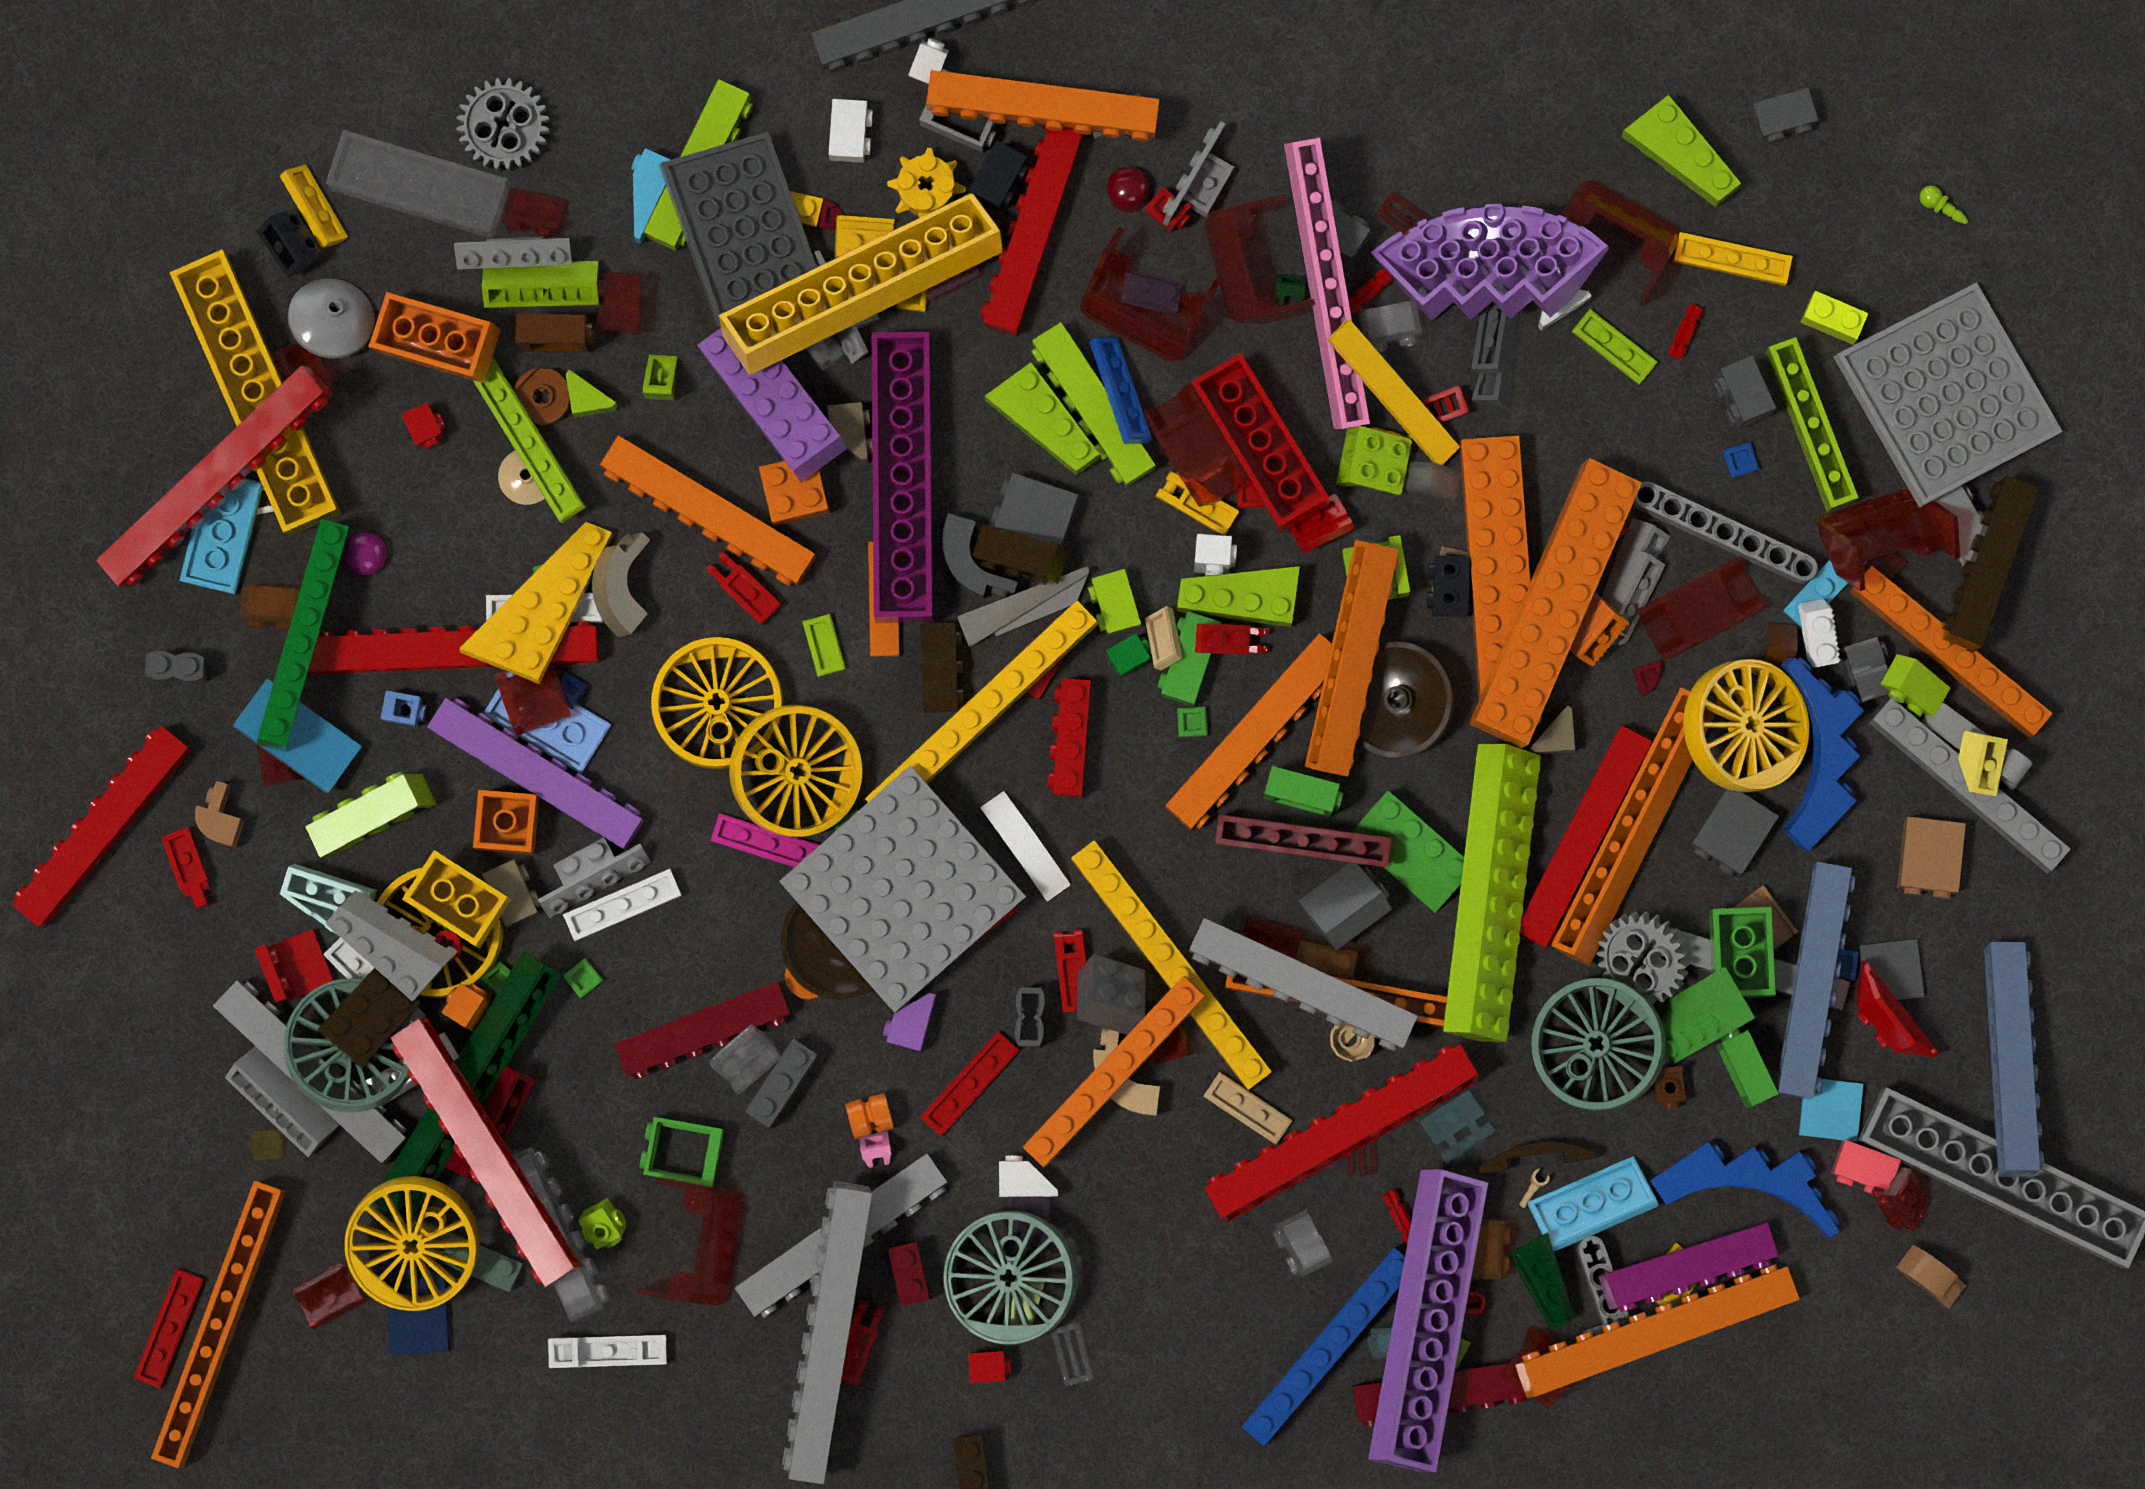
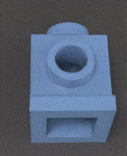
M386 691L380 719L383 722L418 727V722H424L427 705L422 704L423 699L421 697ZM406 705L410 706V714L403 716L401 708Z

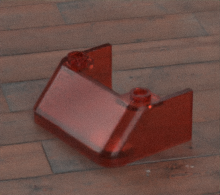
M1593 180L1584 181L1572 195L1561 216L1566 217L1568 221L1581 227L1586 226L1595 215L1644 242L1640 250V260L1645 267L1654 271V274L1637 303L1642 306L1677 246L1679 231L1673 224Z
M1285 194L1215 210L1205 220L1204 228L1227 313L1237 323H1272L1307 314L1315 305L1314 299L1277 307L1271 297L1267 295L1255 296L1242 251L1241 242L1249 240L1255 231L1253 216L1279 210L1287 200Z
M1119 227L1101 254L1080 303V309L1088 319L1167 361H1178L1183 356L1206 315L1221 281L1215 279L1204 297L1198 293L1189 292L1183 295L1178 303L1129 277L1132 271V262L1125 254L1116 250L1125 230Z
M1909 489L1898 490L1822 515L1817 520L1819 535L1836 575L1859 591L1865 590L1864 562L1905 548H1909L1921 556L1931 555L1934 551L1940 549L1955 560L1960 558L1958 516L1935 501L1919 508Z
M656 1177V1184L684 1188L683 1204L685 1208L691 1213L703 1215L694 1273L678 1272L672 1275L668 1281L666 1292L637 1288L636 1294L708 1306L723 1304L729 1295L744 1208L742 1197L732 1190Z

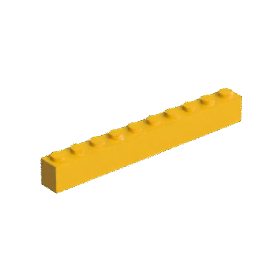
M1078 600L1073 603L872 791L865 800L867 802L872 800L909 766H912L928 784L1027 692L1032 685L1098 625L1095 618Z
M1095 840L1071 857L1072 862L1169 989L1183 976H1186L1206 995L1205 999L1189 1015L1244 1087L1250 1090L1271 1074L1272 1071Z

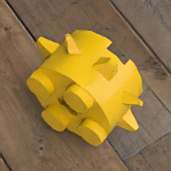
M927 148L924 155L917 156L911 160L904 156L900 157L903 168L900 170L898 178L887 181L888 187L899 192L901 201L895 211L901 213L909 210L914 215L919 216V218L952 203L955 195L966 192V187L954 182L952 172L958 164L957 161L953 160L945 163L940 158L934 157L932 148ZM924 181L926 183L932 182V190L929 191L926 188L920 190L922 188L921 183Z

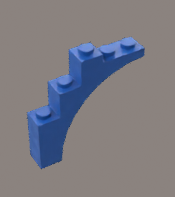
M1787 658L1780 667L1795 683L1804 699L1811 722L1814 748L1812 770L1806 791L1795 813L1781 830L1801 850L1809 851L1856 802L1851 796L1853 793L1851 788L1843 781L1837 782V780L1860 755L1854 750L1857 747L1854 742L1847 736L1843 735L1841 737L1840 735L1864 710L1858 705L1860 703L1858 697L1851 691L1835 690L1831 694L1832 688L1823 679L1819 678L1817 680L1810 673L1812 668L1801 658L1798 660L1796 658Z
M1706 1142L1648 1181L1664 1206L1687 1194L1707 1188L1726 1186L1752 1188L1772 1194L1795 1206L1814 1222L1826 1238H1831L1840 1232L1836 1227L1839 1221L1830 1209L1825 1211L1819 1202L1823 1199L1820 1192L1814 1185L1809 1187L1807 1184L1808 1181L1816 1176L1813 1172L1816 1167L1807 1154L1802 1156L1800 1152H1796L1770 1170L1767 1167L1770 1161L1762 1149L1757 1151L1755 1147H1751L1724 1165L1722 1160L1725 1157L1716 1144L1711 1146L1709 1142Z

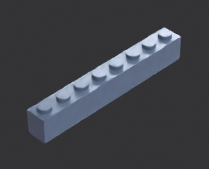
M1816 862L1813 865L1776 1084L1779 1095L1811 1100L1814 1094L1818 1095L1820 1091L1821 1077H1817L1819 1065H1824L1826 1048H1822L1823 1037L1829 1036L1831 1020L1827 1019L1828 1007L1833 1008L1835 1003L1836 991L1832 990L1833 979H1838L1841 962L1836 961L1838 950H1843L1846 937L1845 933H1841L1843 921L1847 922L1849 919L1850 905L1846 904L1847 895L1853 892L1855 876L1851 875L1852 868L1821 862Z
M1990 942L1984 949L1998 1177H2033L2043 1167L2044 1156L2042 1150H2039L2038 1139H2041L2042 1126L2040 1122H2037L2036 1113L2040 1107V1097L2038 1093H2035L2034 1083L2038 1079L2037 1065H2033L2036 1039L2035 1036H2031L2034 1010L2029 1007V997L2032 995V981L2027 977V969L2030 967L2031 960L2030 953L2026 951L2025 942Z

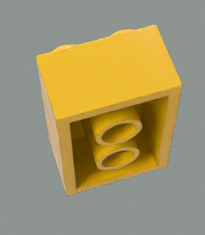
M435 850L402 898L479 949L511 901L510 898Z

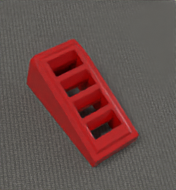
M1461 385L1420 400L1429 412L1428 404L1433 403L1438 415L1436 420L1440 424L1472 413ZM1450 396H1456L1460 406L1459 410L1455 411ZM1439 400H1445L1449 414L1444 415Z

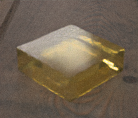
M279 1129L251 1132L253 1161L283 1158L282 1133Z

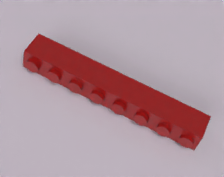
M1046 125L1043 126L1047 133L1044 141L1039 140L1034 156L1038 157L1035 168L1030 166L1025 183H1028L1029 186L1026 194H1020L1016 210H1019L1020 213L1017 221H1011L1007 236L1011 237L1008 248L1003 247V252L1000 253L998 263L1002 264L999 275L994 274L989 287V290L993 291L990 302L985 301L981 310L980 317L984 318L983 323L985 327L1017 337L1084 134L1074 132L1073 128L1063 127L1062 131L1046 129Z
M1622 725L1619 727L1522 915L1519 936L1542 948H1546L1548 943L1552 945L1559 931L1556 927L1561 917L1565 919L1572 905L1570 900L1574 892L1578 893L1585 879L1583 875L1587 867H1591L1598 853L1596 850L1601 840L1604 841L1611 827L1609 824L1614 815H1617L1624 801L1623 797L1626 791L1630 789L1637 775L1636 772L1650 749L1651 740Z
M160 726L158 730L154 728L150 731L144 740L146 742L145 746L140 752L136 750L130 755L126 761L128 766L121 774L116 773L107 784L109 789L103 796L98 795L88 808L91 811L84 819L80 817L70 828L71 835L66 841L61 840L55 845L51 851L53 854L51 859L46 864L44 862L41 863L33 872L32 876L35 878L28 886L23 885L14 895L16 901L12 906L39 928H45L192 751L163 726Z

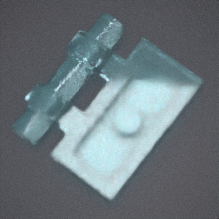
M1469 1090L1419 1121L1435 1146L1444 1140L1448 1144L1449 1148L1440 1153L1445 1163H1448L1455 1157L1457 1159L1465 1155L1464 1152L1477 1143L1479 1145L1487 1141L1486 1138L1495 1132L1489 1122L1480 1128L1475 1122L1484 1113ZM1467 1126L1471 1134L1457 1142L1453 1134Z

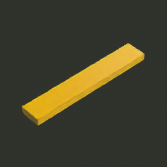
M1350 319L1346 320L1327 339L1437 467H1441L1460 448Z

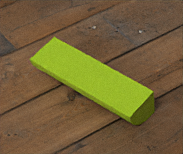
M598 261L572 262V265L483 268L482 293L484 308L599 305Z

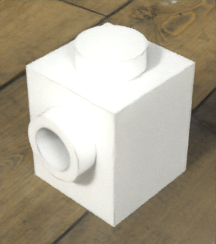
M931 38L928 39V42L922 40L908 76L929 84L930 71L942 70L949 50L944 49L945 44Z

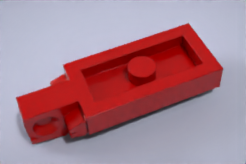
M186 827L162 836L161 839L180 891L183 892L185 898L192 897L195 908H198V910L209 906L204 892L210 889L209 879L191 829Z

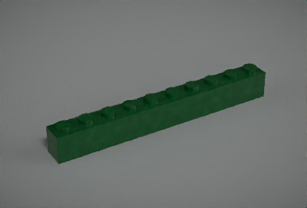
M525 951L520 955L455 1062L481 1105L484 1104L562 976L560 972L546 962ZM427 1108L382 1183L407 1176L425 1177L437 1181L455 1151L454 1144L456 1143L450 1134L447 1135L440 1127L438 1122L440 1117L435 1109ZM402 1190L389 1193L403 1221L407 1223L405 1192ZM411 1190L413 1219L425 1201L426 1192ZM383 1197L374 1201L380 1208L393 1216Z

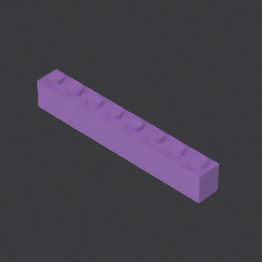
M456 697L453 702L447 698L444 699L427 726L428 729L626 851L644 822L639 817L641 813L639 810L627 803L623 808L614 802L616 796L603 788L598 792L589 787L592 781L579 773L575 777L565 772L567 766L555 758H552L551 762L542 758L543 751L528 743L525 747L516 742L519 736L506 728H503L502 732L492 727L494 721L482 713H479L477 717L469 713L467 710L470 706Z

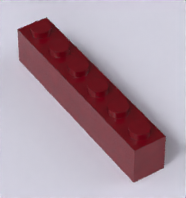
M1219 814L1215 843L1365 865L1391 867L1395 837Z
M776 981L614 1043L625 1075L627 1077L634 1076V1079L638 1080L651 1075L650 1069L661 1065L662 1070L677 1065V1059L688 1055L689 1059L704 1055L706 1053L704 1048L714 1044L716 1049L733 1043L731 1038L742 1034L744 1039L760 1033L759 1027L770 1024L771 1028L785 1024L787 1023L786 1017L790 1016L791 1012L780 983Z
M1524 1361L1454 1371L1448 1404L1451 1414L1468 1411V1405L1479 1404L1480 1409L1497 1407V1401L1508 1399L1509 1405L1525 1403L1526 1395L1515 1367L1516 1364ZM1382 1382L1352 1386L1357 1422L1363 1421L1364 1427L1375 1424Z

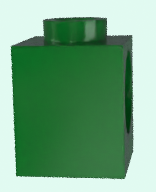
M1135 633L1106 650V654L1119 677L1122 678L1150 662L1149 654L1151 653V647L1145 637L1139 639Z

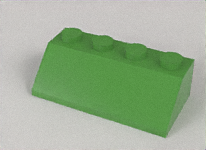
M1389 791L1381 797L1352 831L1395 837L1392 866L1383 868L1434 913L1461 885L1464 857Z
M1726 967L1666 1001L1662 1020L1666 1040L1665 1053L1674 1064L1755 1018Z

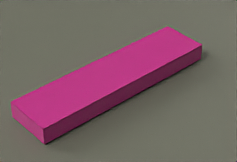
M721 813L718 815L710 840L794 868L820 846L796 837L777 835L758 825Z

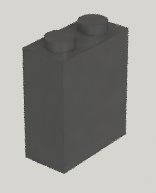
M1012 473L1010 480L1005 478L1000 495L1004 496L1001 507H995L991 522L995 523L994 527L1062 546L1078 501V494Z
M1725 789L1690 846L1695 848L1693 854L1706 862L1709 859L1714 860L1720 864L1717 869L1729 877H1733L1734 874L1740 876L1779 816L1744 793Z
M1350 862L1298 900L1308 918L1335 950H1338L1392 910L1386 900L1390 896L1380 882L1375 885L1374 881L1376 879L1366 866L1361 869L1357 863Z

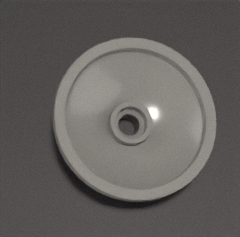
M324 278L307 283L296 292L288 310L289 328L296 341L307 351L325 358H343L361 350L369 341L375 324L374 311L365 294L354 285L339 279ZM336 307L339 311L332 312L329 308Z

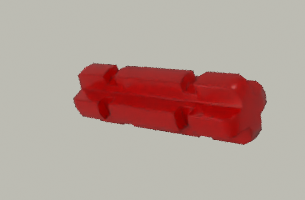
M1381 269L1375 274L1374 279L1368 280L1355 292L1354 297L1350 296L1348 298L1351 315L1357 313L1361 309L1362 304L1366 305L1382 291V287L1385 288L1392 282L1393 277L1386 269Z
M1693 304L1688 306L1685 312L1686 318H1683L1674 338L1675 343L1672 342L1668 355L1679 360L1683 358L1687 349L1685 346L1689 345L1696 329V321H1699L1702 315V308Z
M1391 1190L1383 1195V1200L1386 1206L1390 1207L1391 1210L1389 1212L1398 1230L1402 1231V1239L1407 1245L1412 1220L1404 1204L1400 1203L1399 1200L1401 1198L1397 1190Z

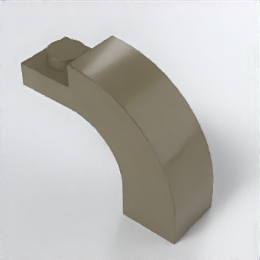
M643 532L633 535L627 534L617 545L604 548L594 567L592 578L594 602L602 620L617 637L631 635L648 614L633 599L627 585V574L631 563L650 541Z

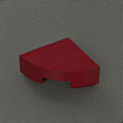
M823 200L819 229L836 231V217L838 215L844 216V213L830 201Z
M1660 660L1632 669L1641 697L1649 694L1659 682L1662 671Z

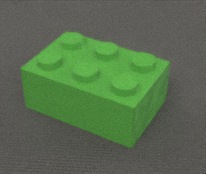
M1771 907L1725 908L1709 911L1712 974L1726 967L1743 998H1764L1776 995Z

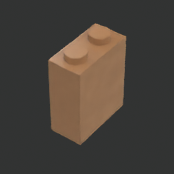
M1906 817L1903 825L1897 888L1904 889V894L1921 896L1922 891L1933 892L1934 898L1950 899L1951 894L1959 893L1966 823Z

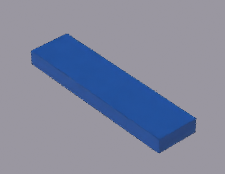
M1095 337L1089 343L1123 443L1147 444L1152 437L1118 338Z

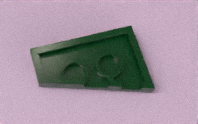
M1548 1232L1508 1253L1550 1330L1575 1318Z

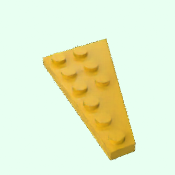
M585 522L459 648L460 652L540 684L593 577L597 559L604 548L608 547L613 537L612 532Z

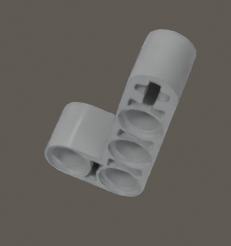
M1943 702L1935 717L1925 715L1920 721L1947 745L1950 744L1956 748L1958 754L1964 730L1986 734ZM2006 749L2000 781L2005 784L2003 787L2007 790L2016 788L2033 765L2026 756L2017 750Z
M1589 1236L1580 1240L1577 1245V1254L1602 1325L1587 1329L1581 1334L1592 1331L1593 1334L1598 1335L1603 1333V1326L1614 1322H1619L1621 1325L1630 1323L1628 1311L1620 1313L1619 1308L1613 1313L1604 1311L1602 1303L1605 1295L1602 1286L1597 1285L1593 1281L1595 1270L1600 1268L1607 1273L1613 1271L1604 1243L1595 1236ZM1587 1241H1590L1592 1245L1597 1244L1598 1250L1594 1251L1596 1260L1603 1258L1604 1264H1596L1588 1268L1587 1262H1593L1590 1254H1585L1583 1251L1587 1247Z

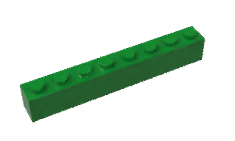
M324 519L320 520L257 738V745L286 752L348 536L349 526Z

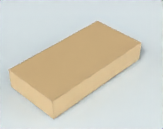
M1165 606L1146 617L1145 623L1154 668L1161 671L1183 658L1174 612L1172 608Z

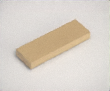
M1220 1072L1203 1096L1275 1145L1292 1122L1291 1119Z

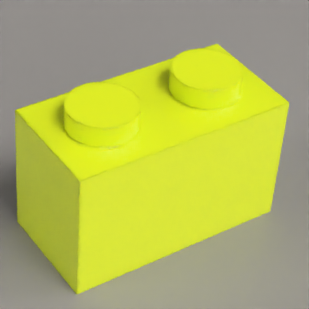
M1815 291L1810 298L1800 323L1854 345L1868 313Z

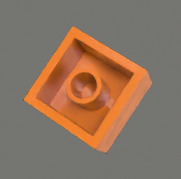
M784 461L759 467L774 527L830 514L819 470L800 483Z
M478 790L473 848L477 851L535 855L540 797L536 794Z

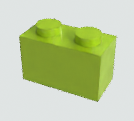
M1125 569L1091 578L1093 586L1088 587L1092 604L1098 603L1101 614H1097L1096 618L1100 631L1106 630L1109 637L1140 628V618Z
M1898 654L1880 683L1889 691L1888 696L1904 703L1906 705L1905 709L1916 717H1921L1922 715L1935 717L1950 690L1947 684L1917 659Z

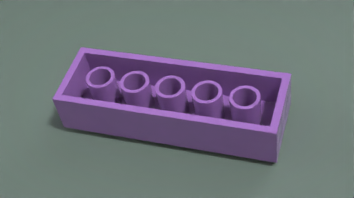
M721 328L698 344L706 360L800 483L847 449L840 435L782 360L749 375L723 338Z

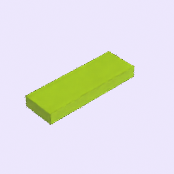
M1591 309L1572 330V333L1638 385L1642 383L1658 363Z

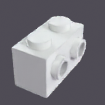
M1197 534L1194 572L1205 573V576L1229 574V567H1235L1237 545H1231L1232 536Z

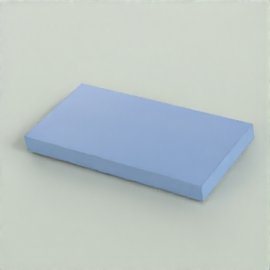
M510 672L506 675L483 715L498 725L508 729L580 774L585 770L611 727V724L576 704L573 710L570 709L562 701L558 692L540 682L538 684Z

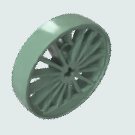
M1607 978L1579 980L1556 992L1545 1003L1538 1014L1533 1028L1531 1043L1535 1067L1548 1089L1569 1105L1589 1111L1619 1109L1640 1098L1657 1079L1664 1062L1666 1050L1664 1028L1656 1009L1650 1001L1635 988L1620 981ZM1589 988L1594 1029L1574 997V993ZM1595 988L1609 995L1601 1029ZM1567 997L1571 1000L1589 1033L1557 1010V1006ZM1616 999L1625 1007L1607 1029L1613 1002ZM1629 1010L1640 1017L1612 1034ZM1555 1013L1585 1036V1038L1546 1029V1024L1551 1014ZM1642 1022H1645L1654 1033V1035L1614 1040ZM1547 1033L1582 1042L1583 1045L1543 1050V1035ZM1603 1038L1602 1045L1604 1049H1596L1594 1051L1595 1045L1592 1043L1593 1040ZM1654 1040L1655 1043L1653 1056L1614 1046ZM1581 1050L1571 1056L1566 1062L1548 1071L1544 1055ZM1613 1051L1652 1061L1648 1072L1643 1076L1613 1053ZM1609 1055L1642 1080L1630 1092ZM1583 1059L1588 1065V1070L1584 1075L1577 1076L1573 1070L1576 1061ZM1599 1060L1604 1102H1588ZM1605 1061L1625 1093L1624 1096L1611 1101L1609 1098ZM1566 1068V1072L1571 1078L1562 1089L1552 1077ZM1576 1080H1587L1581 1100L1568 1094L1569 1089Z
M363 979L335 980L311 991L294 1009L287 1023L284 1035L285 1062L294 1083L313 1102L338 1112L353 1113L376 1108L392 1099L410 1078L407 1064L402 1066L376 1053L373 1059L400 1071V1075L390 1084L369 1061L366 1066L386 1087L382 1092L372 1096L362 1069L356 1065L366 1098L349 1100L352 1060L327 1039L294 1037L298 1023L318 1032L319 1025L302 1018L312 1006L326 1020L329 1015L317 1002L332 995L337 1009L340 1004L336 994L344 992L351 994ZM412 1016L397 1032H400L414 1022ZM386 1043L380 1050H393L392 1046L394 1044ZM293 1044L333 1046L297 1059L293 1058ZM335 1053L307 1078H303L297 1068V1065ZM335 1065H340L345 1068L346 1073L341 1078H334L330 1075L329 1070ZM324 1071L328 1084L321 1093L309 1083ZM345 1085V1097L343 1100L327 1096L332 1086L342 1087Z
M1000 1211L975 1220L959 1234L948 1252L943 1280L949 1306L965 1328L976 1336L993 1343L1017 1345L1043 1337L1064 1319L1075 1298L1078 1272L1070 1245L1052 1224L1031 1213ZM1008 1219V1236L999 1240L994 1222ZM1015 1220L1030 1224L1025 1238L1015 1234ZM988 1225L1000 1262L975 1235L979 1229ZM1037 1227L1048 1235V1239L1024 1260L1029 1241ZM970 1238L995 1267L962 1252ZM1009 1240H1014L1019 1245V1251L1016 1256H1010L1006 1252V1244ZM1051 1242L1055 1243L1061 1253V1257L1026 1270L1023 1269ZM959 1257L995 1275L956 1273ZM1061 1261L1065 1265L1066 1278L1026 1276L1028 1273ZM1012 1270V1275L1017 1276V1281L1012 1282L1010 1285V1280L1005 1279V1274L1010 1273ZM956 1277L995 1280L958 1294ZM1026 1281L1065 1283L1063 1299L1060 1300L1026 1283ZM997 1285L970 1312H967L960 1298ZM1023 1288L1059 1305L1051 1319ZM1000 1291L987 1321L980 1322L974 1320L972 1316ZM1006 1294L1004 1325L993 1324L992 1322ZM1019 1294L1042 1318L1045 1324H1029ZM1012 1296L1023 1325H1011Z

